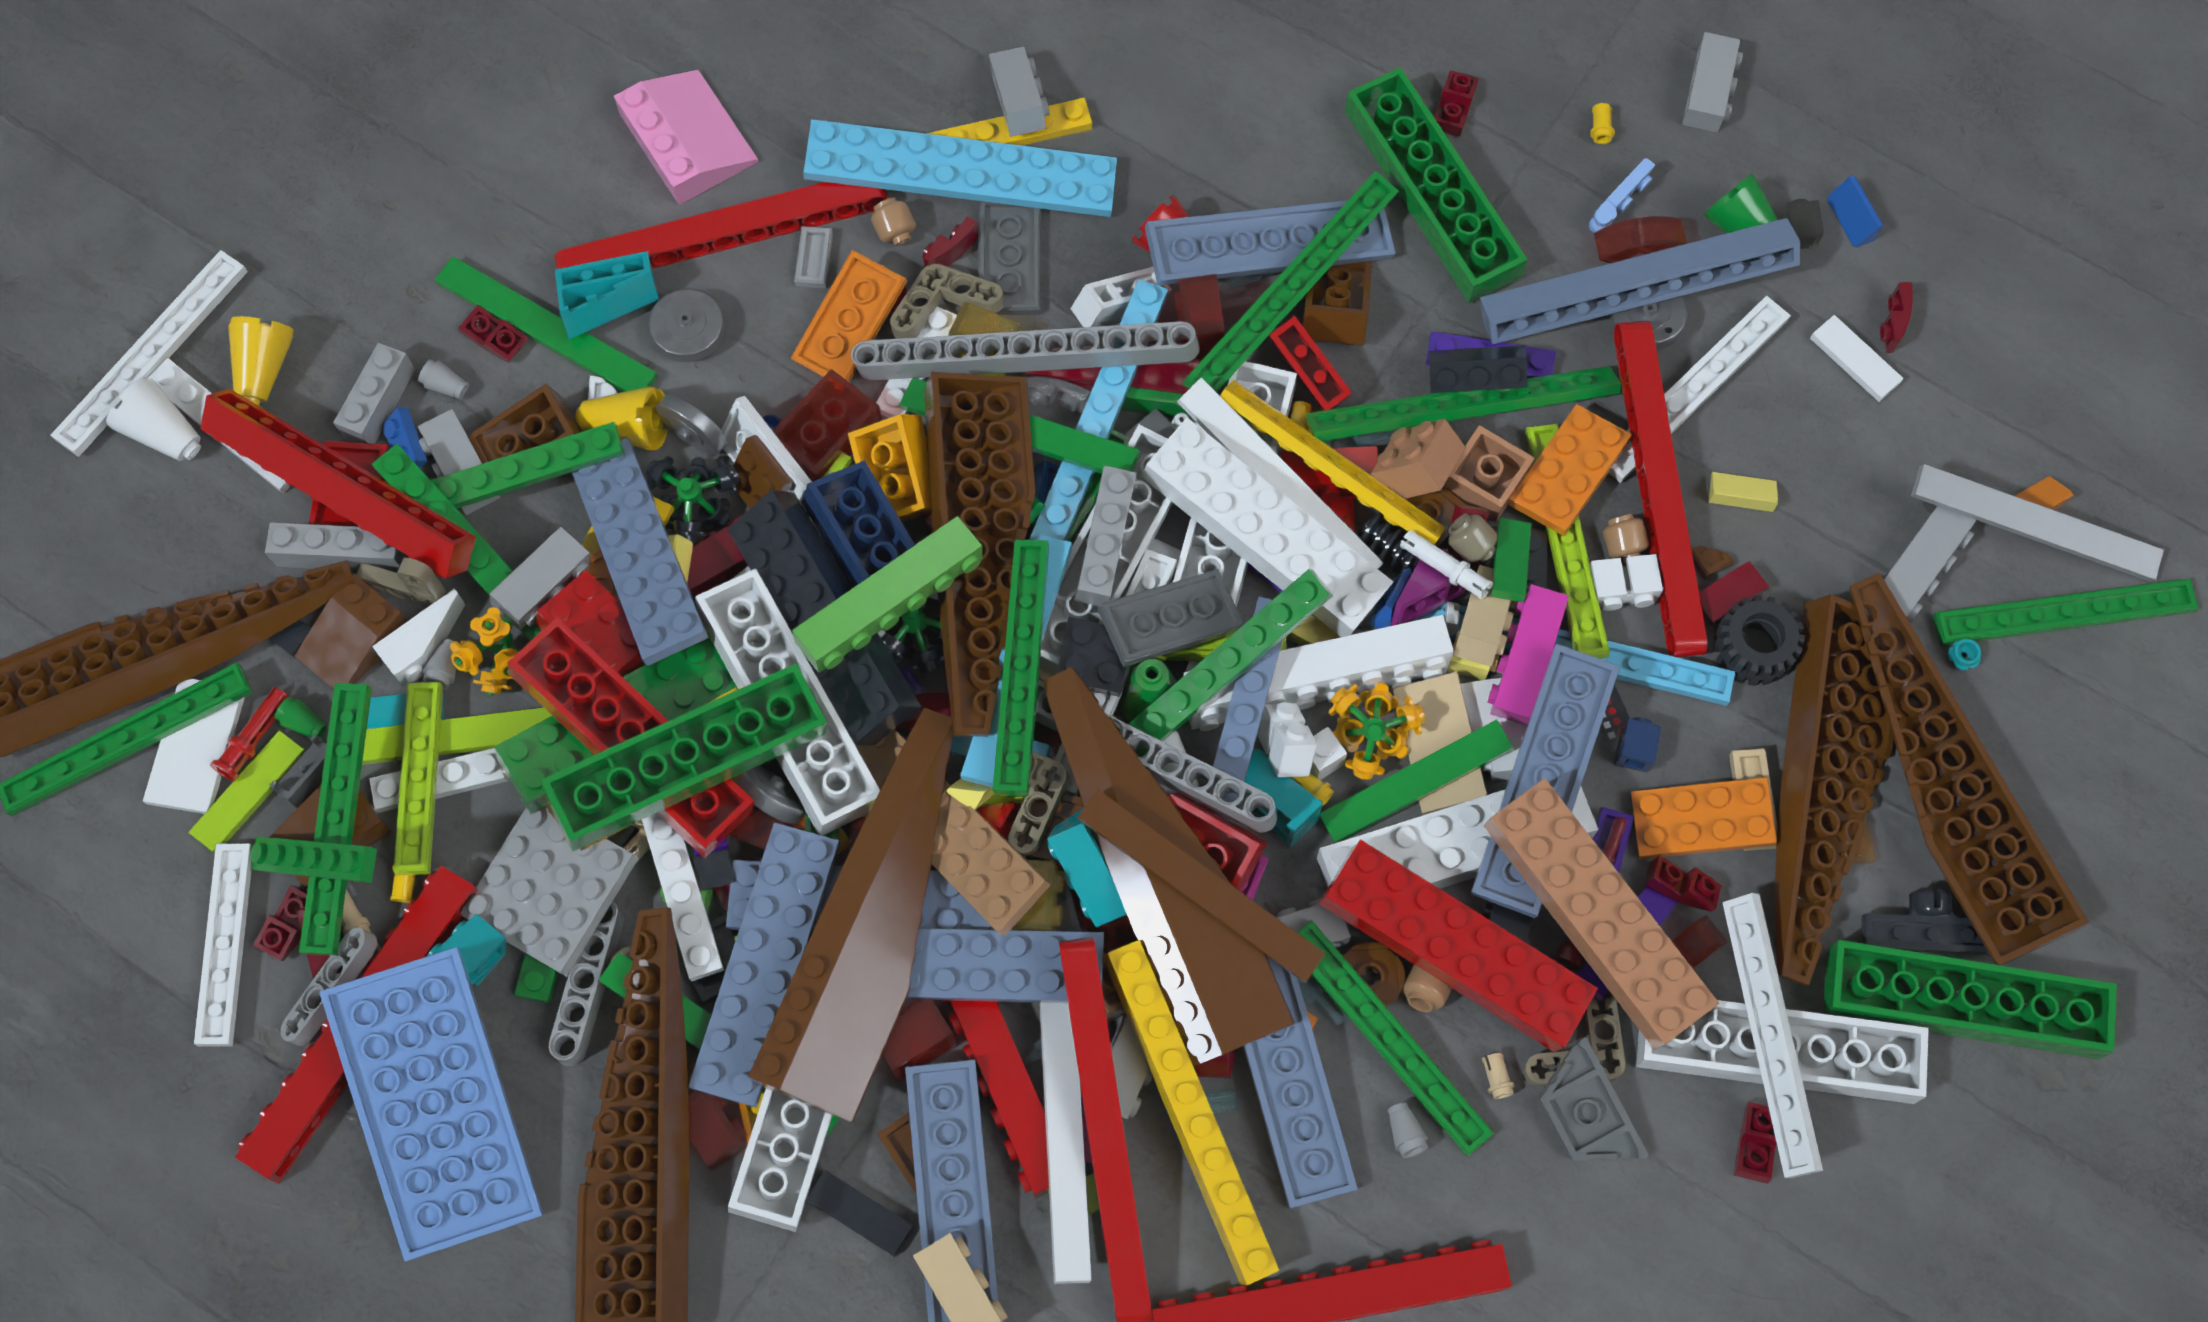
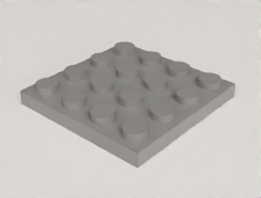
M545 806L530 814L528 809L525 808L477 885L478 891L475 895H471L461 912L463 914L461 916L470 920L475 914L479 915L506 937V942L567 977L639 858L605 838H601L572 852L552 809Z

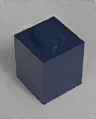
M1642 717L1628 719L1620 729L1614 765L1647 773L1656 761L1661 726L1652 724L1651 720Z

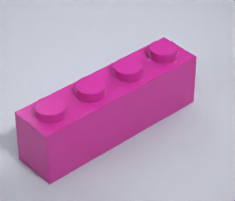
M1531 584L1524 602H1517L1515 611L1520 613L1517 624L1511 623L1506 641L1511 643L1508 655L1504 653L1501 655L1496 671L1501 673L1502 676L1499 685L1492 684L1487 703L1493 704L1490 712L1491 715L1528 725L1555 645L1569 598L1568 595Z

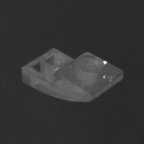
M1026 377L1028 401L1038 407L1043 405L1051 410L1058 400L1065 409L1083 413L1090 396V391L1059 379Z

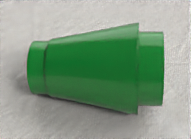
M287 697L275 713V719L280 721V726L310 738L314 734L321 738L328 726L300 698Z

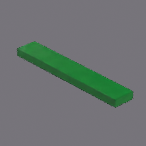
M1496 719L1321 812L1320 817L1334 843L1344 841L1513 751V746Z

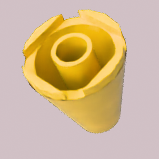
M232 317L228 324L233 391L259 406L260 403L267 402L293 340L294 329L272 321L271 325L262 323L261 318Z
M649 386L585 400L576 410V423L582 431L615 422L618 425L621 440L628 437L634 447L645 450H658L666 439L668 429H662L663 421L657 413L656 406L665 395L661 389Z

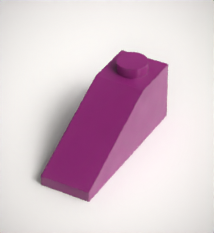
M1441 548V550H1443L1444 552H1446L1447 554H1449L1450 556H1452L1453 558H1455L1453 555H1451V554H1450L1448 551H1446L1444 548ZM1420 559L1396 603L1391 626L1408 623L1447 603V601L1449 602L1464 594L1465 588L1461 585L1455 586L1449 582L1450 578Z

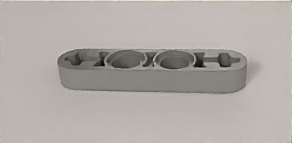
M359 927L349 930L339 943L338 955L328 958L284 1019L281 1026V1037L283 1040L297 1046H304L312 1040L327 1019L322 1000L319 1006L315 1008L316 1000L320 995L319 992L356 979L376 950L377 938L373 933ZM343 965L340 977L335 980L336 972Z

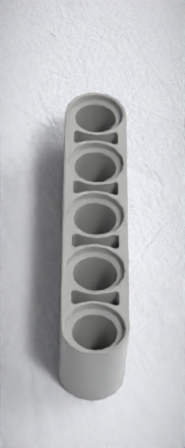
M613 901L608 910L613 911L612 919L606 923L598 924L569 972L549 1040L550 1053L565 1066L578 1065L583 1061L588 1049L605 986L598 980L607 969L609 958L616 951L624 924L623 914ZM594 943H604V948L599 955H589V949ZM594 975V982L589 988L581 989L579 987L580 981L584 976ZM574 1009H585V1014L580 1021L570 1022V1014ZM567 1041H574L575 1048L573 1052L562 1056L560 1054L561 1046Z

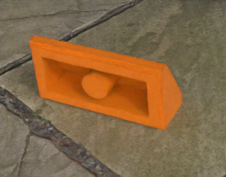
M2050 476L2015 495V497L2052 510L2065 505L2074 496L2071 490Z

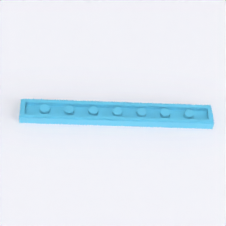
M1040 535L1039 540H1048L1050 546L1042 631L1043 640L1073 546L1072 542ZM1005 650L1001 651L999 657V665L1002 666V671L997 686V697L990 734L988 737L973 736L960 775L962 780L993 787Z

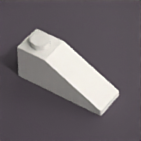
M1154 267L1085 284L1070 309L1083 327L1111 326L1122 320L1138 279L1157 285ZM1168 284L1158 285V286L1167 288V289H1168V294H1169L1170 291L1172 290V289L1169 287Z
M455 589L372 646L402 686L408 682L412 683L423 676L422 671L441 644V641L447 638L466 604Z

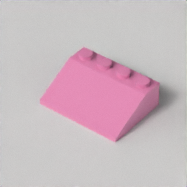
M699 70L640 81L614 95L620 116L678 205L687 202L759 162Z

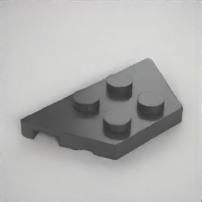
M1579 1037L1538 1096L1569 1158L1573 1161H1590L1591 1159L1617 1160V1158L1646 1159L1649 1157V1154L1587 1037Z

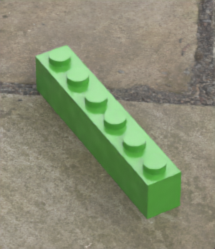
M958 516L793 629L792 632L796 645L818 673L826 668L832 669L836 667L848 652L853 649L859 650L870 642L871 636L881 629L886 631L892 628L898 622L900 616L909 610L915 611L926 602L927 597L936 591L943 592L949 588L954 579L963 572L970 573L975 570L983 559L982 545Z

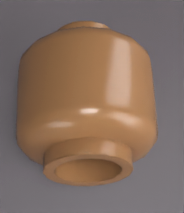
M893 197L874 206L875 212L871 216V222L883 243L893 242L895 246H900L911 240L910 234L915 230L916 222L905 201H897Z
M1628 514L1607 521L1609 526L1604 528L1603 537L1609 556L1611 558H1622L1623 564L1626 563L1627 557L1642 556L1641 552L1650 545L1643 520L1634 518L1633 514Z
M1416 965L1412 967L1404 984V994L1408 1003L1414 1009L1425 1013L1441 1009L1452 990L1450 986Z

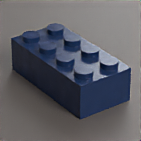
M865 460L807 484L801 502L852 589L915 546Z

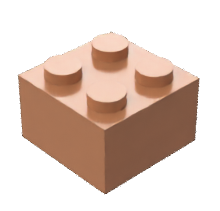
M1446 419L1434 422L1426 421L1419 426L1407 429L1400 428L1391 435V441L1385 451L1379 455L1378 462L1371 475L1404 499L1440 491L1463 453L1465 446Z
M1479 425L1465 445L1463 453L1444 486L1466 505L1481 507L1490 511L1488 518L1497 522L1508 506L1510 497L1531 469L1535 458Z

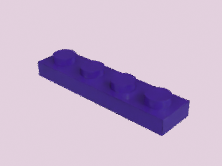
M1431 331L1426 365H1429V351L1517 345L1502 342L1492 345L1490 340ZM1525 346L1527 379L1553 375L1556 351Z

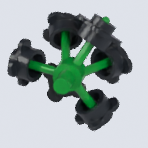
M665 456L660 461L653 460L649 464L647 483L650 490H653L656 486L661 489H667L672 484L677 487L678 496L663 494L660 497V500L675 508L668 521L674 529H668L667 533L679 534L689 541H696L697 535H706V531H711L713 527L726 525L730 521L731 516L728 514L730 501L727 498H721L720 500L710 498L705 500L701 495L704 493L705 488L714 485L719 493L730 491L731 495H736L737 489L735 485L739 484V477L733 466H727L723 460H719L718 467L710 470L705 465L703 458L695 457L687 469L680 470V480L676 479L677 469L672 465L673 458L670 456ZM698 502L701 505L699 516L704 521L702 528L705 531H700L701 521L691 520L692 503Z
M925 602L919 609L915 611L909 610L900 616L899 619L903 621L900 630L891 631L889 634L884 633L881 639L896 663H899L903 658L913 659L915 664L909 666L910 670L920 668L921 673H932L940 667L938 661L944 659V655H939L938 648L943 646L940 617L932 619L925 617L923 610L926 608ZM907 632L916 634L921 651L916 652L915 649L911 648L913 640Z

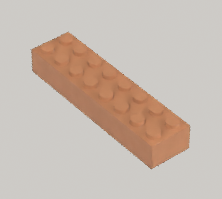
M1545 778L1493 815L1483 825L1654 1050L1667 1044L1719 1004Z

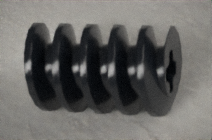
M1381 512L1377 513L1365 524L1357 537L1361 538V541L1367 547L1371 546L1370 550L1376 556L1381 554L1380 560L1383 562V565L1391 562V572L1396 573L1400 570L1403 571L1405 568H1410L1413 573L1420 559L1400 547L1404 528L1400 527L1393 532L1391 530L1393 526L1387 521L1383 524L1381 522L1384 514Z

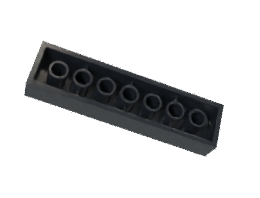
M770 490L727 529L750 570L756 569L791 632L851 590L850 585L796 494L793 492ZM878 633L871 636L870 642L859 650L853 649L844 655L841 663L832 669L826 668L818 673L807 659L855 746L876 745L921 708L920 703Z

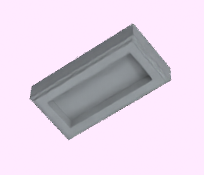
M801 227L794 280L796 287L826 289L833 241L832 228Z

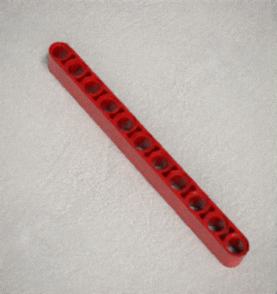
M823 182L569 247L558 251L554 255L556 269L648 251L651 265L654 269L801 231L802 226L817 227L875 212L874 206L888 199L886 189Z
M1649 320L1616 323L1614 327V344L1629 431L1632 434L1631 443L1646 531L1650 542V554H1656L1663 587L1658 601L1667 652L1669 656L1677 658L1705 655L1707 651V636L1652 324Z
M1094 937L1059 942L1116 1320L1117 1322H1153Z

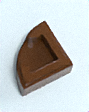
M1706 546L1691 548L1693 562L1704 580L1734 564L1733 559L1723 551L1720 552L1712 548H1706Z

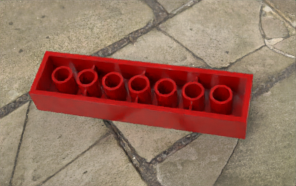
M558 617L507 662L510 676L594 755L669 721ZM730 778L657 812V814L702 857L706 858L753 812L754 800Z
M1361 839L1352 847L1318 903L1553 1052L1565 1048L1598 990L1591 983Z

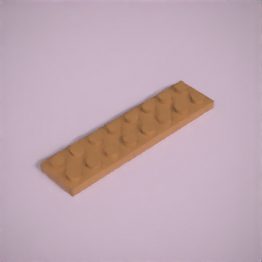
M896 728L876 745L855 746L880 790L906 742V739ZM946 780L944 793L941 796L940 816L935 831V845L931 864L1000 935L1005 936L1051 884L977 810L962 804L949 795L946 791L951 784Z

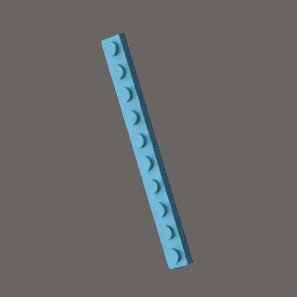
M1138 279L1120 325L1157 323L1168 296V289ZM1118 343L1113 348H1121L1125 343ZM1139 365L1101 368L1076 430L1105 439L1109 438ZM1062 461L1044 503L1046 507L1041 511L1029 540H1039L1040 535L1064 541L1067 540L1094 471Z
M1446 603L1413 621L1440 615L1444 617ZM1460 605L1459 624L1453 636L1449 635L1450 639L1455 640L1457 632L1461 630L1467 609L1466 606ZM1513 618L1511 623L1517 624L1519 619ZM1559 629L1555 645L1559 644L1573 649L1569 631ZM1502 631L1501 635L1507 636L1508 632ZM1608 641L1609 658H1602L1601 660L1620 666L1617 680L1727 706L1730 702L1735 671ZM1506 642L1503 652L1509 653L1511 643Z

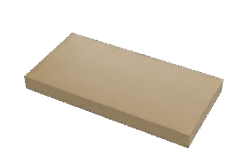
M1457 671L1393 688L1394 696L1399 700L1398 706L1404 705V698L1410 696L1414 704L1418 703L1421 705L1425 714V722L1421 723L1422 734L1416 735L1414 730H1411L1406 738L1410 764L1423 759L1472 732ZM1479 768L1419 800L1422 814L1426 815L1488 795L1482 769Z

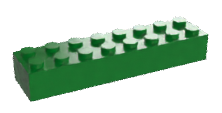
M1399 67L1347 92L1346 115L1390 183L1399 190L1397 194L1467 302L1471 303L1522 278L1528 259L1402 68Z
M710 637L701 643L698 642L649 666L644 665L623 677L669 721L707 704L735 687L737 688ZM554 716L546 718L495 746L497 760L530 814L549 805L542 790L541 779L594 755Z
M797 663L541 779L542 790L573 852L825 735L827 721Z
M1837 940L1827 949L1823 1014L1926 1027L1929 1033L2100 1060L2114 1052L2117 984Z

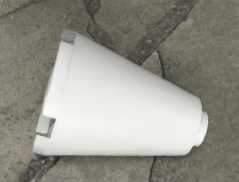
M142 377L132 383L118 397L123 401L119 408L116 409L112 406L108 413L106 422L114 431L178 461L191 460L201 449L199 444L200 436L156 381L150 377L148 380Z

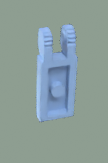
M1648 158L1644 159L1596 210L1593 215L1594 217L1589 222V230L1599 235L1611 226L1612 221L1617 216L1616 211L1623 213L1633 201V198L1630 196L1636 190L1641 193L1652 181L1653 178L1649 174L1655 166L1654 163Z

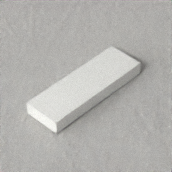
M1835 315L1810 337L1817 346L1878 402L1885 398L1904 379Z

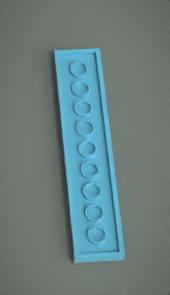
M811 119L803 175L806 180L1111 217L1117 158Z

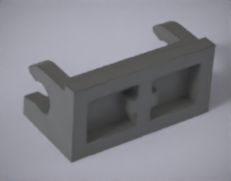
M315 734L310 738L312 745L278 783L273 780L269 785L276 793L296 808L319 788L322 783L327 743L325 744Z

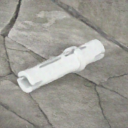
M1410 530L1404 536L1407 541L1402 540L1400 544L1402 549L1412 553L1450 578L1449 582L1455 586L1461 585L1480 600L1487 596L1489 591L1486 589L1492 588V581L1487 580L1470 569V564L1466 561L1460 562L1416 534L1415 531Z

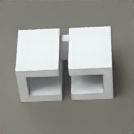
M1656 554L1627 557V566L1623 567L1621 558L1591 561L1590 567L1600 608H1603L1605 611L1620 609L1623 603H1628V605L1635 604L1636 607L1642 608L1657 602L1663 587Z
M1297 703L1265 704L1258 738L1266 754H1269L1268 759L1277 777L1310 775L1317 743L1308 725L1305 726L1306 721Z

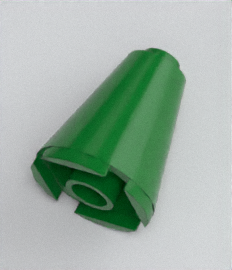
M1752 173L1703 214L1708 221L1726 234L1778 220L1757 178Z
M1156 659L1144 660L1129 675L1119 699L1120 711L1129 723L1178 682L1163 662Z

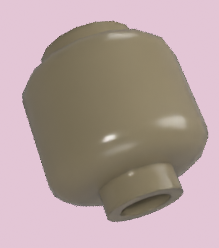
M1464 514L1456 519L1448 530L1450 533L1448 538L1449 545L1468 563L1478 560L1484 562L1496 551L1494 545L1497 541V533L1480 515L1474 514L1469 516Z

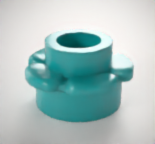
M1963 639L1953 643V647H1950L1948 650L1949 660L1953 661L1954 666L1959 670L1973 669L1981 661V649L1973 640ZM1962 653H1966L1967 657H1962Z

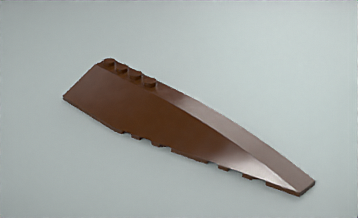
M931 372L924 388L933 533L958 516L982 545L983 555L981 563L975 570L970 573L963 572L954 579L949 588L943 592H938L954 736L988 737L997 697L998 681L1002 671V666L999 665V657L1001 651L1005 650L1014 543L1015 540L1026 539L1031 518V508L1035 497L1026 377Z
M346 560L306 570L303 577L299 578L290 577L289 575L277 577L276 583L262 587L259 586L258 582L244 585V591L231 594L228 589L179 601L174 605L173 609L169 610L160 608V606L147 609L146 615L132 619L128 614L115 617V623L104 626L101 625L100 621L90 623L0 659V757H6L14 751L31 744L40 743L53 735L72 730L80 724L95 718H101L112 711L179 684L266 640L327 603L337 591L349 584H355L349 563Z
M1880 572L1850 585L1849 590L1926 847L1995 965H2003L2078 931L2089 923L2088 919Z
M1833 594L1804 603L1802 618L1804 629L1800 635H1804L1805 640L1801 646L1802 652L1797 658L1778 814L1775 873L1777 973L1779 977L1804 986L1809 985L1823 947L1820 943L1824 931L1829 930L1832 921L1829 915L1833 903L1840 899L1843 890L1840 887L1843 875L1849 873L1865 828L1862 821L1865 813L1871 811L1874 802L1871 796L1875 785L1881 783L1884 774L1881 768L1884 759L1890 757L1894 741L1855 606L1853 603Z
M1070 667L1042 680L1084 805L1088 804L1099 789L1236 888L1222 872L1223 869L1217 861L1211 858L1200 843L1201 839L1195 831L1191 830L1183 820L1181 812L1150 770L1144 767L1138 758L1139 755L1131 744H1128L1119 733L1118 727L1111 717L1105 714L1099 705V701L1075 668ZM1095 832L1137 939L1141 942L1193 1066L1295 1024L1265 954Z
M927 708L922 710L853 844L748 1075L759 1086L851 1123L855 1119L910 991L912 965L915 962L917 936L921 927L923 901L927 892L935 845V831L939 822L941 796L944 793L946 767L950 758L954 734L952 717Z
M669 907L639 910L629 954L633 957L632 966L629 973L625 974L623 988H627L623 1008H618L615 1023H618L619 1027L616 1040H611L599 1095V1098L602 1100L601 1111L598 1117L594 1118L592 1131H596L592 1152L587 1151L584 1166L588 1167L585 1184H580L578 1193L575 1322H688L689 1098L687 1052L681 980L672 910Z

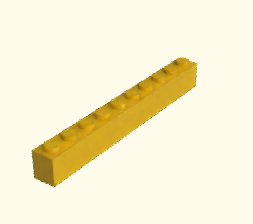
M1140 940L1107 953L1103 957L1107 970L1240 1285H1249L1280 1271Z

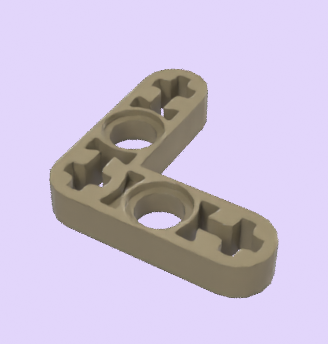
M933 264L926 266L891 316L890 324L895 338H916L928 321L930 314L934 312L942 299L990 315L999 312L1004 307L1003 290L996 283L944 265ZM960 285H968L971 287L965 293H957L954 291ZM918 298H926L928 300L923 306L912 305Z
M411 558L403 559L397 573L368 564H360L356 573L361 580L377 592L427 607L448 593L428 565Z
M1033 751L1029 796L1025 797L1008 837L1009 843L1021 855L1025 856L1033 855L1041 847L1070 779L1068 771L1062 764ZM1057 769V774L1061 779L1059 782L1053 781L1051 783L1049 791L1054 796L1050 798L1045 793L1038 792V789L1042 787L1046 791L1049 780L1045 778L1047 772L1053 773ZM1038 799H1043L1048 804V810L1042 817H1034L1030 811L1032 803ZM1025 818H1028L1034 824H1039L1040 828L1037 830L1032 826L1029 836L1033 839L1031 845L1025 843L1023 848H1020L1021 842L1017 838L1020 834L1026 835L1030 826L1024 823Z
M1608 991L1606 994L1607 999L1602 1002L1603 1013L1610 1011L1611 1015L1601 1014L1593 1017L1592 1013L1596 1014L1599 1011L1598 1001L1592 999L1584 1013L1587 1039L1600 1063L1605 1060V1049L1597 1051V1047L1606 1048L1615 1045V1049L1611 1048L1608 1053L1610 1062H1616L1617 1067L1612 1070L1611 1074L1608 1073L1606 1068L1602 1067L1611 1082L1622 1075L1625 1069V1056L1617 1000ZM1599 1022L1608 1023L1613 1030L1612 1038L1608 1040L1598 1038L1594 1031L1595 1025ZM1569 1051L1538 1053L1531 1056L1523 1068L1526 1081L1534 1087H1545L1555 1071L1547 1072L1543 1079H1539L1538 1074L1532 1073L1531 1069L1536 1066L1537 1062H1541L1543 1068L1554 1067V1060H1559V1067Z

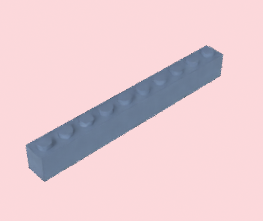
M1788 218L1480 297L1482 320L1492 345L1799 266L1800 240Z

